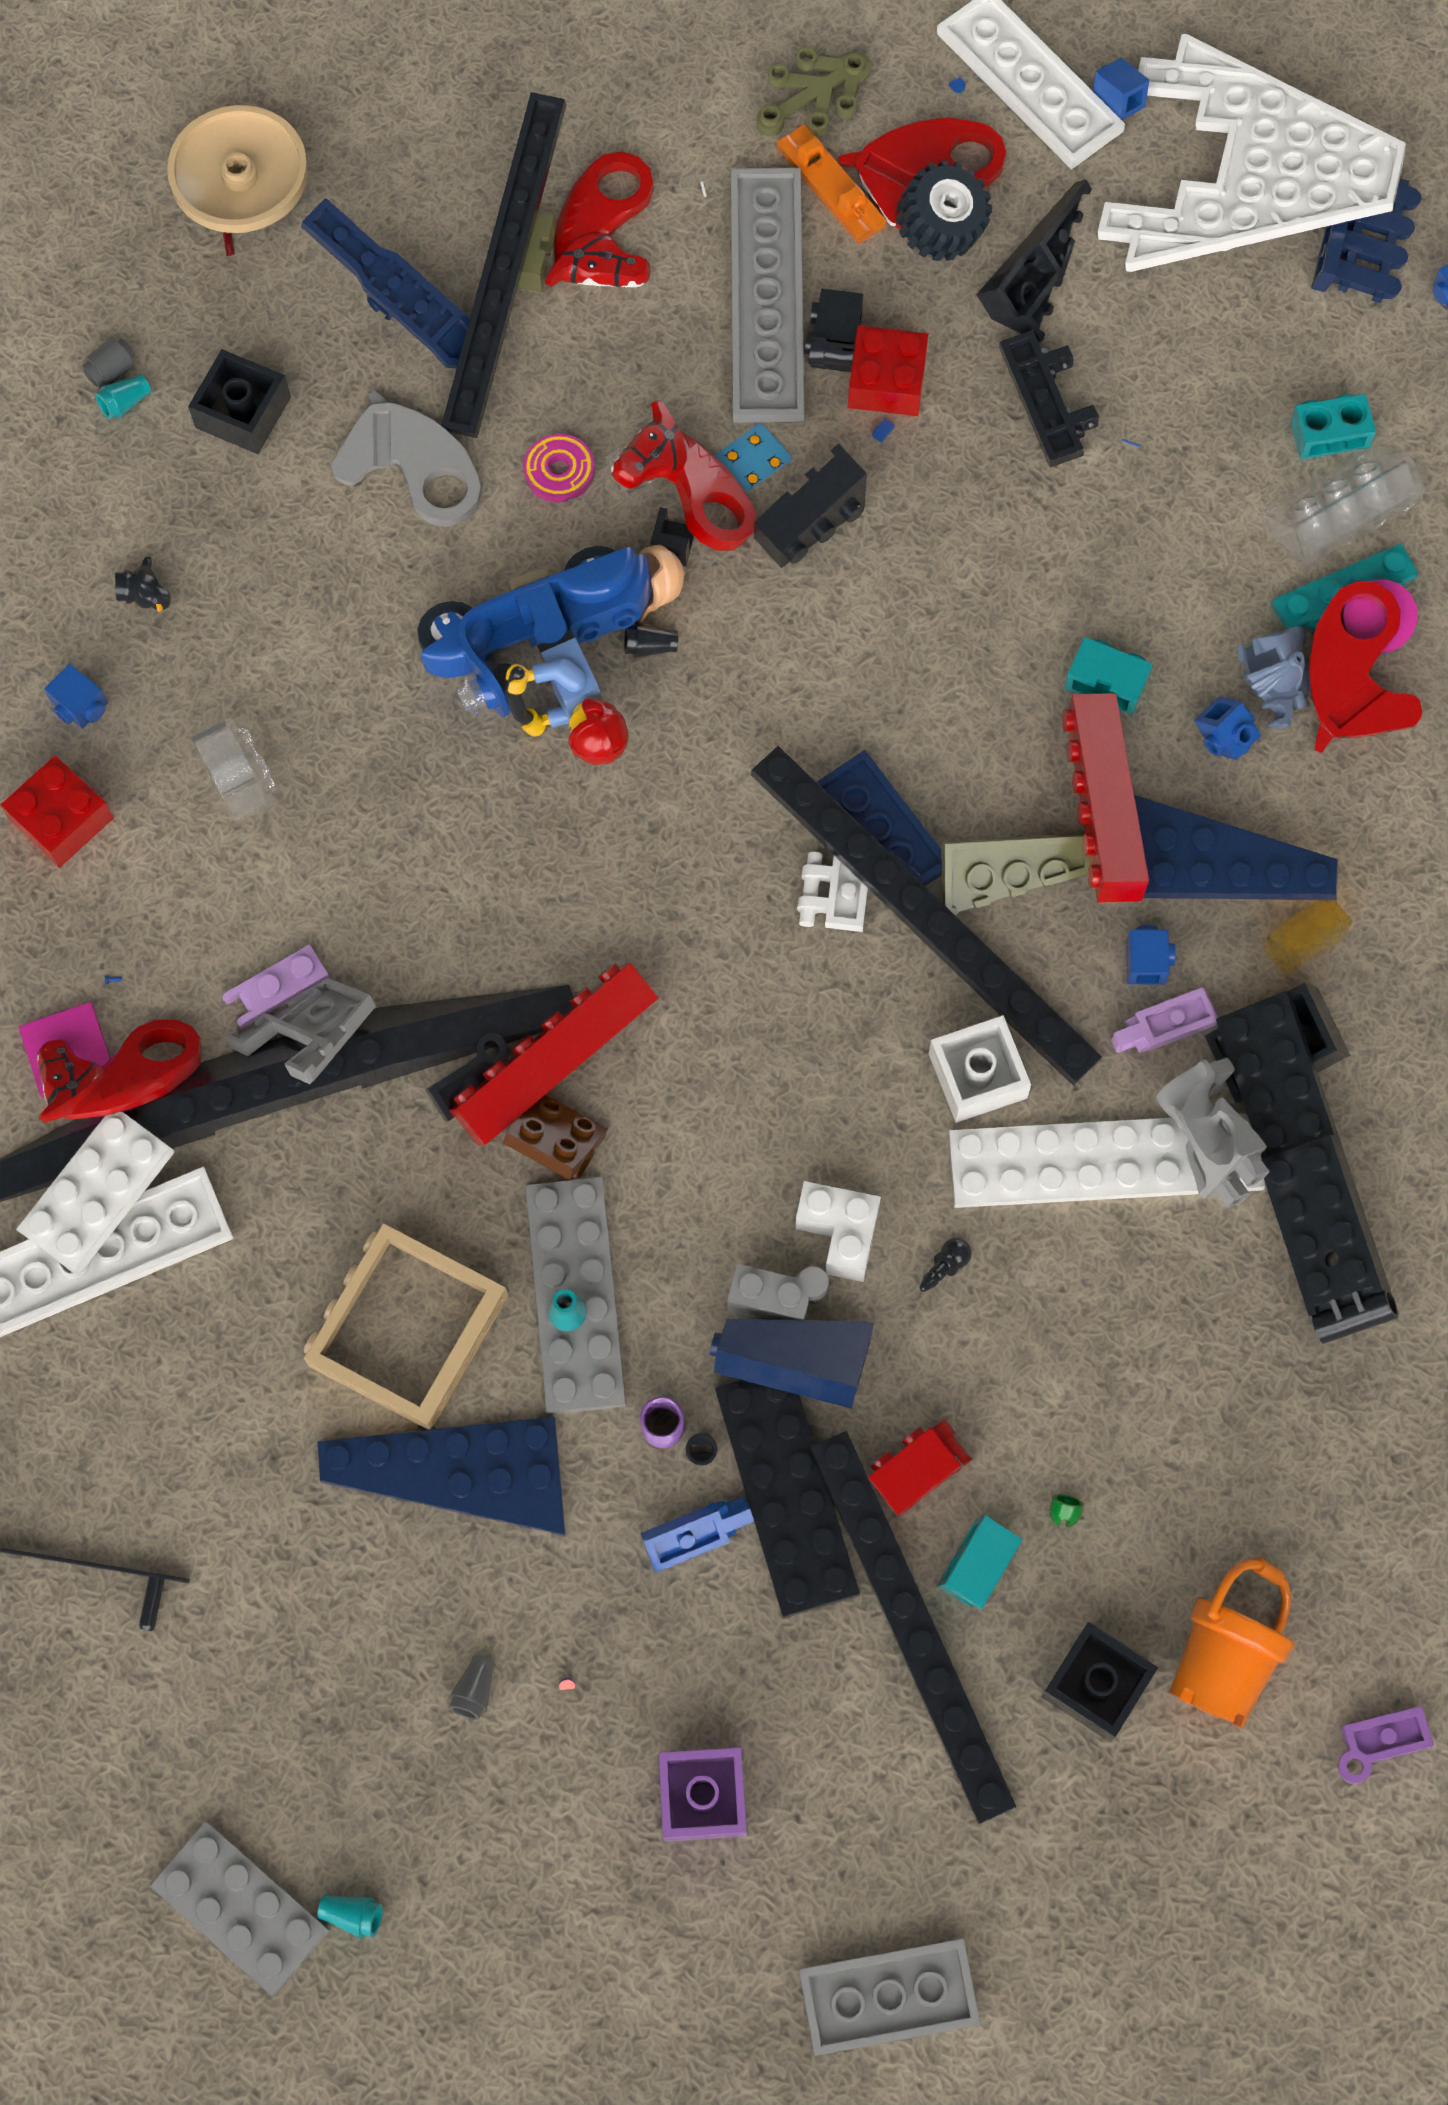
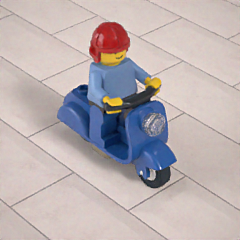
M603 546L584 548L571 557L563 572L549 576L546 568H539L511 579L508 583L510 592L487 600L474 608L463 602L448 601L437 604L423 615L417 632L419 644L423 650L421 660L426 672L443 678L461 677L470 673L473 675L474 680L469 682L467 679L462 680L464 688L457 690L465 711L473 709L476 715L480 713V709L488 707L489 710L494 709L503 718L511 712L514 719L523 725L521 728L534 737L541 735L546 725H551L554 728L569 724L571 734L569 735L568 744L573 754L581 758L585 763L595 766L615 762L614 760L623 754L629 739L626 722L621 712L617 711L614 705L603 701L599 686L579 644L594 641L599 636L618 629L628 628L640 619L649 601L652 586L650 566L646 555H636L631 547L618 551ZM529 639L532 647L537 645L543 663L532 665L533 669L527 670L520 664L511 665L503 663L498 665L493 671L486 661L493 652ZM535 680L537 684L549 681L561 707L547 710L548 714L541 716L534 709H526L521 695L527 687V682Z

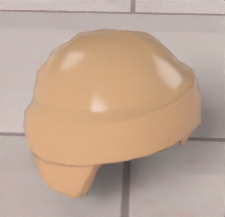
M662 545L646 547L639 553V555L647 556L652 586L646 609L640 619H638V622H643L649 612L656 611L658 607L672 602L679 596L683 587L685 574L683 566L678 557Z

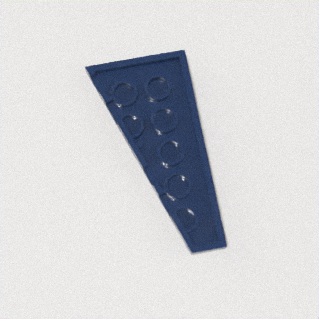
M1134 795L1149 877L1143 898L1337 900L1338 859Z
M555 1417L318 1441L319 1472L322 1483L566 1537Z

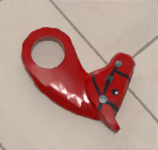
M622 151L604 154L595 160L574 183L558 219L555 233V264L545 279L546 285L552 287L564 280L583 285L641 287L649 280L650 264L647 259L639 255L628 254L611 237L620 226L645 209L653 195L654 185L650 167L639 156ZM615 171L628 172L634 175L640 183L636 193L623 200H614L604 196L598 186L604 176Z
M661 400L652 402L653 421L640 429L628 446L616 458L611 467L613 478L628 489L636 488L645 481H650L655 477L667 478V482H674L681 499L687 528L700 543L716 551H734L745 544L753 533L754 522L757 520L753 504L742 485L724 464L698 441L678 429L665 404ZM717 502L726 506L736 517L738 528L723 530L713 525L704 514L703 504Z

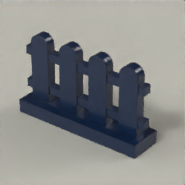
M1400 179L1392 212L1325 226L1311 289L1325 292L1331 282L1339 284L1338 290L1347 292L1349 288L1373 295L1372 301L1381 303L1383 298L1393 299L1399 294L1402 289L1400 280L1388 274L1390 269H1400L1406 264L1408 253L1404 248L1395 245L1396 239H1408L1415 230L1414 222L1410 218L1402 216L1403 210H1414L1421 202L1420 192L1408 186L1409 180ZM1348 224L1352 225L1351 231L1347 230ZM1362 228L1385 235V242L1361 234ZM1341 253L1345 254V260L1340 259ZM1358 258L1379 265V270L1375 271L1355 264V259Z

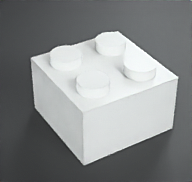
M1004 1016L931 1040L929 1056L955 1123L1028 1099L1031 1083Z

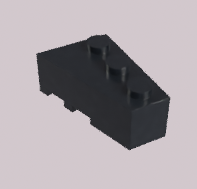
M839 443L831 450L834 457L823 468L817 471L813 467L805 474L809 479L808 482L793 495L787 491L754 522V539L780 568L789 562L792 564L798 563L806 556L808 548L818 541L820 543L828 541L835 534L838 526L845 521L848 523L855 521L864 511L867 473Z

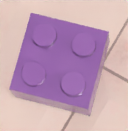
M741 1747L659 1753L662 1827L665 1842L747 1837Z

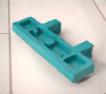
M1401 543L1272 599L1271 606L1285 630L1289 627H1307L1311 632L1316 629L1324 611L1339 589L1356 581L1370 582L1372 580H1389L1401 584L1405 588L1404 583L1416 579L1419 572Z

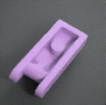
M309 944L223 994L222 999L227 1005L233 1003L238 998L241 999L248 1013L237 1019V1024L243 1029L254 1022L253 1019L264 1013H271L285 1005L287 1000L330 977Z

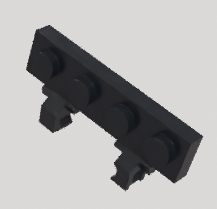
M1033 330L1000 341L999 349L1049 467L1082 457L1084 448L1080 439L1085 436L1084 431L1098 427L1099 416L1094 404L1072 412L1071 408H1066L1054 379H1056L1057 372L1073 367L1074 359L1069 346L1066 345L1049 351L1048 347L1040 348Z

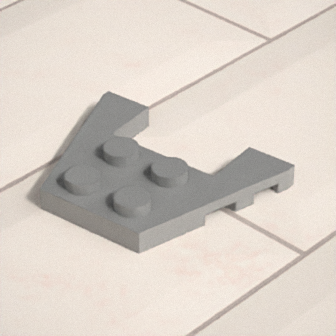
M327 978L287 1000V1009L274 1016L264 1013L253 1019L256 1026L240 1035L235 1029L225 1035L224 1038L231 1049L246 1056L251 1055L277 1033L307 1045L288 1060L285 1066L292 1077L311 1084L376 1006L370 994Z

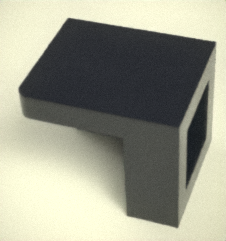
M660 507L650 546H664L678 557L682 566H687L694 535L687 528V524L668 521V509Z

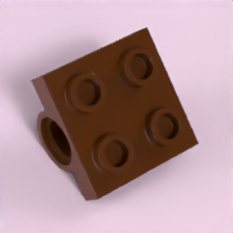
M544 1095L506 1132L503 1144L569 1180L572 1177L579 1179L592 1160L595 1150L604 1140L608 1129L561 1104L559 1101Z

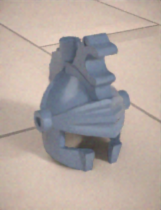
M1301 627L1286 628V631H1279L1262 638L1253 639V645L1244 648L1243 644L1237 646L1239 662L1243 661L1246 668L1243 674L1245 683L1258 698H1263L1262 708H1270L1274 712V720L1268 722L1269 728L1276 727L1280 730L1292 725V712L1308 706L1306 696H1309L1310 690L1309 667L1302 652L1306 634L1305 630Z

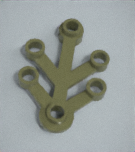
M811 47L800 48L796 53V65L800 70L811 71L819 69L832 73L826 77L791 73L783 64L772 65L768 70V82L772 87H792L804 90L778 106H764L757 113L756 124L757 129L763 135H777L784 127V119L816 100L814 113L808 118V129L814 136L825 135L829 129L828 111L832 90L843 83V95L836 101V113L842 119H850L855 116L857 112L856 93L858 84L868 79L871 74L869 58L860 52H848L841 58L820 56ZM809 57L811 60L803 61L802 58ZM857 64L859 67L852 68L849 65ZM775 74L783 75L782 78H775L773 76ZM848 104L852 107L849 109H844L841 106ZM772 115L775 116V118L766 119L765 116ZM822 122L823 125L815 126L813 123Z

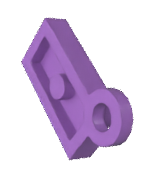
M1422 1706L1342 1726L1340 1729L1347 1752L1339 1758L1338 1772L1346 1782L1359 1784L1370 1776L1372 1770L1371 1763L1434 1747ZM1356 1759L1361 1763L1362 1771L1360 1774L1354 1775L1348 1771L1347 1764L1349 1760Z

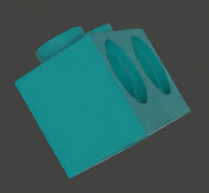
M1343 394L1335 399L1325 401L1307 400L1300 405H1295L1290 422L1300 460L1370 448L1376 433L1366 394L1355 396ZM1343 419H1350L1355 423H1347ZM1308 425L1318 426L1320 429H1312Z

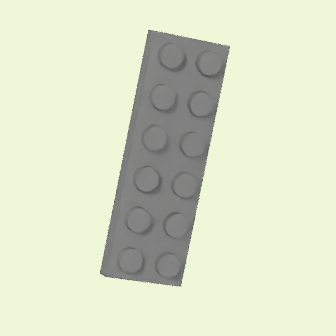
M603 1177L525 1185L547 1415L626 1406ZM567 1289L580 1296L586 1304V1319L575 1330H559L551 1324L548 1318L549 1304L555 1293L559 1290ZM566 1303L565 1305H560L559 1307L566 1309L569 1308L572 1305V1303Z

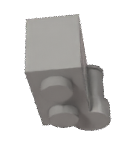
M736 1264L727 1299L728 1312L757 1319L806 1320L809 1301H812V1305H815L824 1299L829 1287V1278L827 1273L819 1267L811 1266L805 1268L800 1272L799 1277L796 1278Z

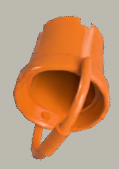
M1261 1557L1255 1559L1248 1558L1236 1563L1226 1573L1212 1601L1202 1597L1196 1599L1190 1617L1194 1624L1175 1679L1168 1692L1169 1694L1177 1696L1178 1699L1219 1719H1226L1234 1726L1244 1728L1251 1710L1277 1664L1286 1661L1295 1645L1293 1640L1282 1634L1291 1606V1591L1284 1571ZM1252 1569L1256 1574L1279 1586L1281 1605L1273 1629L1222 1605L1233 1581L1243 1571Z

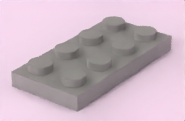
M206 1821L150 1886L272 1997L276 1996L330 1931Z
M964 1939L799 1969L814 2056L981 2025Z

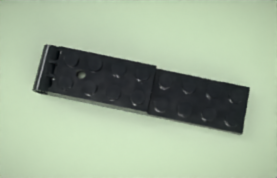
M1284 991L1216 1018L1228 1058L1235 1069L1233 1073L1251 1128L1267 1146L1260 1154L1262 1162L1270 1171L1264 1177V1181L1308 1315L1312 1316V1323L1317 1337L1325 1344L1398 1319V1308L1391 1293L1291 993ZM1336 1253L1338 1255V1263L1332 1266L1330 1258Z

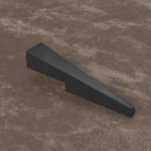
M1086 179L1075 182L976 294L992 320L1020 334L1033 330L1038 342H1042L1045 338V333L1040 330L1043 316L1052 315L1054 306L1048 303L1053 286H1061L1075 240L1069 237L1073 223H1080L1084 215L1080 210L1077 211L1081 196L1083 194H1090L1092 190Z

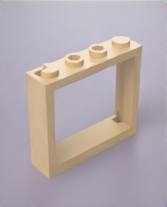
M383 1223L378 1233L373 1231L365 1242L363 1248L365 1255L358 1266L354 1264L346 1274L343 1285L346 1287L340 1298H334L326 1308L323 1317L326 1321L320 1332H314L309 1337L304 1347V1353H306L304 1360L312 1369L426 1430H432L509 1296L506 1287ZM389 1244L485 1293L420 1407L324 1356Z

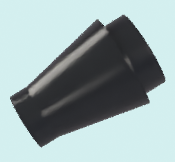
M637 621L634 625L625 628V654H633V657L637 658L677 652V630H668Z

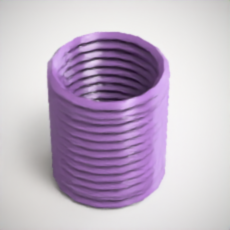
M663 1396L655 1397L646 1402L641 1410L640 1422L642 1433L648 1443L654 1447L667 1448L679 1442L683 1436L685 1424L683 1411L676 1401ZM657 1410H669L677 1415L679 1424L668 1435H655L646 1427L647 1419Z

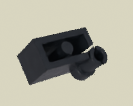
M821 288L819 302H812L810 323L815 324L814 333H807L805 354H810L809 365L811 367L851 372L857 327L861 325L863 312L862 293Z

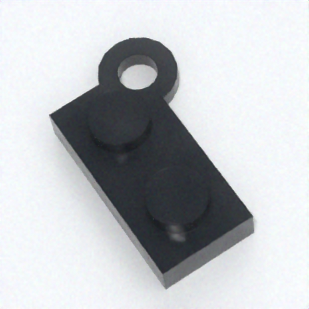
M496 1033L482 1035L475 1044L477 1057L425 1089L445 1122L454 1118L449 1111L457 1104L453 1098L470 1084L474 1088L479 1086L486 1080L483 1073L504 1057L506 1043L500 1035ZM487 1041L496 1043L497 1052L494 1055H488L485 1052L484 1045Z

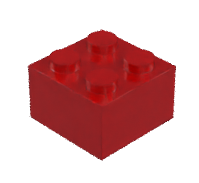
M858 325L849 383L848 408L919 416L929 333Z
M56 755L0 804L9 821L58 868L64 865L114 819L106 802Z

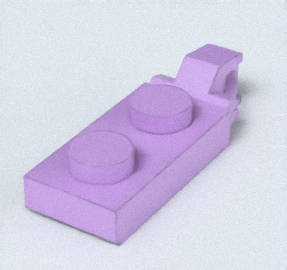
M1202 987L1136 1012L1132 1018L1126 1020L1127 1028L1114 1032L1110 1040L1116 1053L1135 1046L1139 1053L1146 1050L1151 1051L1217 1026L1216 1018L1218 1016L1205 988Z

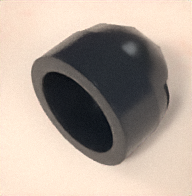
M706 1433L693 1435L686 1444V1455L696 1465H707L717 1455V1443L712 1436ZM692 1445H712V1453H692Z

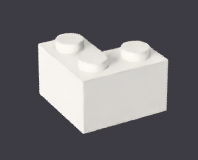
M804 1181L796 1215V1230L832 1237L826 1262L827 1275L864 1282L881 1197Z

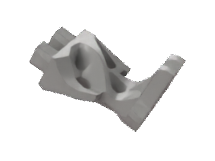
M1228 1058L1208 1063L1204 1059L1166 1084L1157 1094L1156 1100L1163 1110L1182 1128L1188 1138L1186 1150L1199 1195L1206 1199L1218 1194L1225 1205L1230 1208L1243 1202L1250 1194L1240 1181V1177L1249 1187L1257 1184L1270 1172L1259 1158V1155L1267 1146L1224 1098L1218 1099L1215 1107H1213L1209 1097L1220 1091L1224 1081L1229 1078L1235 1069ZM1222 1119L1229 1125L1231 1133L1227 1132L1224 1128Z

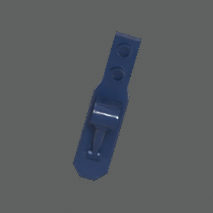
M325 198L302 221L301 228L357 277L363 290L368 294L367 301L375 312L379 310L384 313L386 320L394 317L424 344L445 368L456 369L470 319L398 253L379 246Z

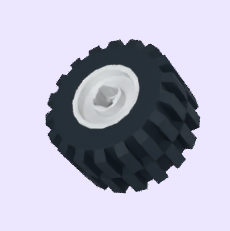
M940 161L938 166L933 162L928 164L924 170L921 168L897 203L896 210L899 213L896 216V224L902 225L899 233L902 238L907 237L910 240L907 245L912 250L914 247H917L920 250L919 255L924 258L928 254L932 255V260L940 261L943 256L946 261L954 260L958 254L961 257L967 253L970 247L972 248L990 222L989 216L992 213V205L988 204L991 199L990 192L983 190L984 181L981 178L977 180L973 176L975 172L969 168L967 171L962 169L963 164L955 162L953 166H949L948 161Z

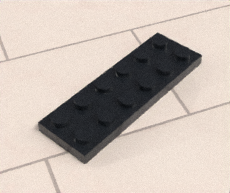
M744 1380L715 1388L782 1618H788L859 1597V1588L830 1493L810 1451V1446L815 1444L800 1395Z

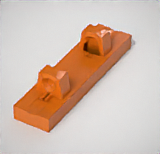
M805 124L776 141V148L793 168H801V178L858 245L886 227L887 220ZM816 157L820 158L818 161L808 166V163L810 161H812Z

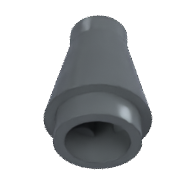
M479 1655L472 1657L468 1668L449 1695L451 1700L449 1709L452 1712L467 1719L479 1720L481 1713L487 1711L492 1674L496 1665L492 1660Z

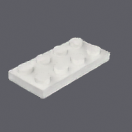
M123 1112L106 1115L16 1230L72 1273L79 1276L175 1151Z

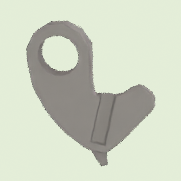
M376 391L369 393L371 405L357 420L331 464L334 477L343 484L354 486L362 481L367 473L375 469L396 464L400 465L410 490L415 511L429 524L443 527L466 522L478 510L482 496L478 474L466 449L445 428L427 416L404 406L388 403ZM449 475L461 479L467 486V493L462 502L454 507L439 508L430 504L424 497L426 487L437 477Z

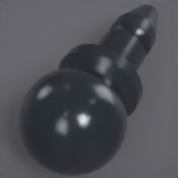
M952 1238L943 1244L941 1252L934 1256L935 1265L924 1275L921 1281L920 1291L925 1292L934 1288L946 1275L954 1276L958 1269L965 1267L970 1262L972 1251L965 1240Z

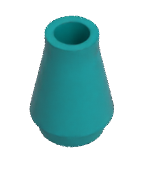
M140 374L134 378L102 386L101 391L95 394V398L102 413L108 419L114 417L121 418L140 400L151 394V388L146 378Z
M567 1289L556 1292L548 1307V1318L551 1324L563 1331L577 1329L583 1324L587 1316V1307L583 1299ZM566 1303H572V1305L566 1309L559 1307L560 1305H565Z
M325 1894L318 1908V1919L328 1921L360 1939H363L365 1936L374 1937L379 1930L383 1916L382 1904L376 1903L373 1897H347Z

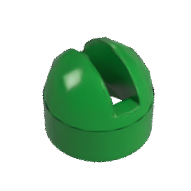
M1053 1495L1050 1505L1051 1520L1058 1526L1062 1520L1066 1521V1527L1075 1525L1081 1517L1084 1503L1068 1495Z

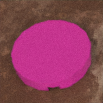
M1372 580L1370 582H1376L1392 592L1401 609L1399 631L1381 653L1387 654L1401 648L1412 637L1418 622L1417 606L1411 593L1401 584L1389 580ZM1365 598L1355 599L1345 605L1343 611L1344 629L1351 636L1359 639L1373 638L1384 629L1385 615L1381 607L1374 601Z

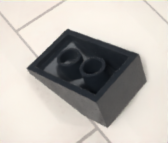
M1304 982L1287 991L1291 993L1317 1073L1351 1056L1319 988ZM1219 1028L1204 1035L1216 1061L1228 1058ZM1232 1073L1225 1081L1235 1103H1240L1243 1101L1234 1073Z

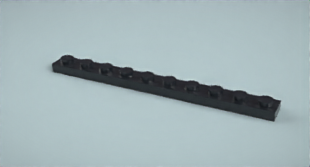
M530 93L441 424L448 432L478 438L567 106L565 99Z
M842 1432L810 1446V1451L977 1823L981 1824L1016 1808L1012 1795L848 1432Z

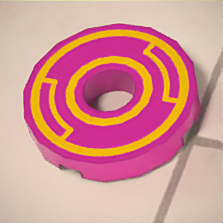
M561 433L547 435L534 442L526 452L523 463L525 480L531 491L543 500L557 503L566 502L567 499L575 496L577 498L584 494L592 484L595 474L593 455L587 445L575 436ZM558 461L565 462L569 466L567 472L560 475L553 474L549 468L554 462Z

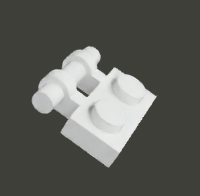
M809 852L807 864L802 867L801 878L804 880L803 896L798 898L797 910L800 912L799 924L805 927L814 926L815 914L826 913L825 928L863 932L868 888L835 856L833 858V866L822 865L823 855L821 853ZM820 882H830L829 898L818 897Z

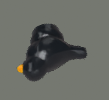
M145 557L142 565L133 572L128 569L124 570V572H115L117 602L126 601V604L135 602L141 608L152 607L157 612L169 608L171 604L170 593L159 584L151 571V557Z

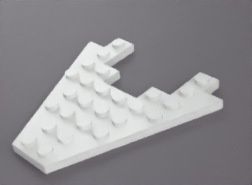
M1182 34L1176 60L1141 57L1138 71L1150 80L1147 96L1200 101L1196 117V130L1228 133L1217 182L1206 183L1181 180L1174 209L1105 202L1098 228V239L1130 243L1125 265L1126 271L1132 272L1393 211L1406 143L1190 35Z

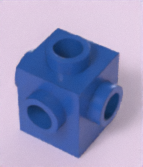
M1220 696L1194 720L1204 737L1203 743L1205 747L1215 756H1224L1237 760L1240 756L1246 754L1251 745L1261 736L1254 724V715L1242 702Z

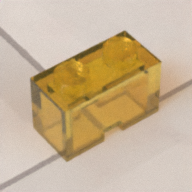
M1317 900L1269 933L1263 950L1285 977H1288L1320 952L1325 951L1345 937L1353 921L1336 900Z

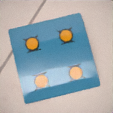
M758 423L714 455L733 474L746 493L793 459L761 423Z

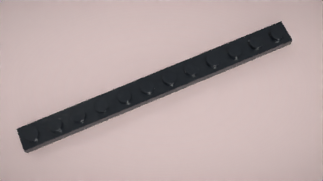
M779 746L751 770V776L987 1004L1000 1016H1004L1005 1021L1073 1086L1101 1060L1102 1056Z

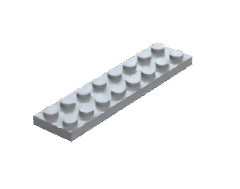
M801 168L731 169L733 423L804 422Z

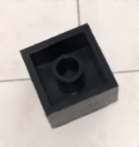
M221 349L188 408L196 429L259 454L288 404L291 395L285 375Z
M1088 1622L1041 1697L1111 1743L1159 1667Z

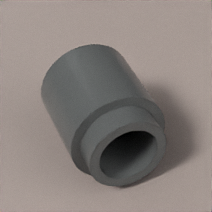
M111 337L85 358L86 363L81 366V369L88 380L97 389H100L104 385L114 383L135 366L132 360L135 353L125 340L120 339L117 341Z

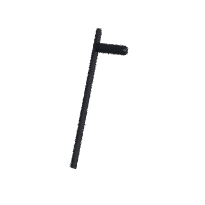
M0 1548V1553L149 1577L139 1622L140 1629L146 1631H153L155 1628L164 1581L190 1583V1579Z

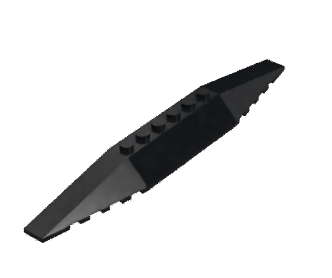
M565 985L377 1007L372 1010L311 1084L292 1077L285 1066L288 1060L307 1045L284 1036L266 1042L249 1056L236 1051L201 1062L195 1072L173 1091L144 1105L122 1112L172 1149L215 1135L214 1131L356 1086L361 1085L362 1089L475 1054L477 1040L487 1033L500 1035L506 1044L523 1039L529 1035L539 1034L544 1031L540 1025L557 1011L563 1015L573 1006L569 1002L573 995L570 986ZM487 1041L484 1045V1050L497 1047V1045L493 1041ZM105 1116L75 1119L1 1158L0 1202L50 1187Z

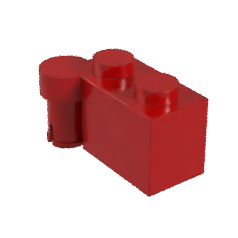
M946 1419L926 1432L919 1427L902 1441L906 1447L893 1457L888 1452L871 1465L874 1473L868 1478L897 1516L904 1514L948 1478L961 1470L962 1466L955 1456L958 1457L964 1466L973 1460L953 1436L955 1431Z

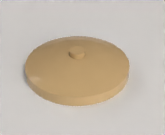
M234 105L209 111L193 120L182 130L170 150L167 175L177 204L193 221L219 232L245 233L265 228L280 220L293 209L306 187L308 161L299 134L285 119L274 112L260 107Z

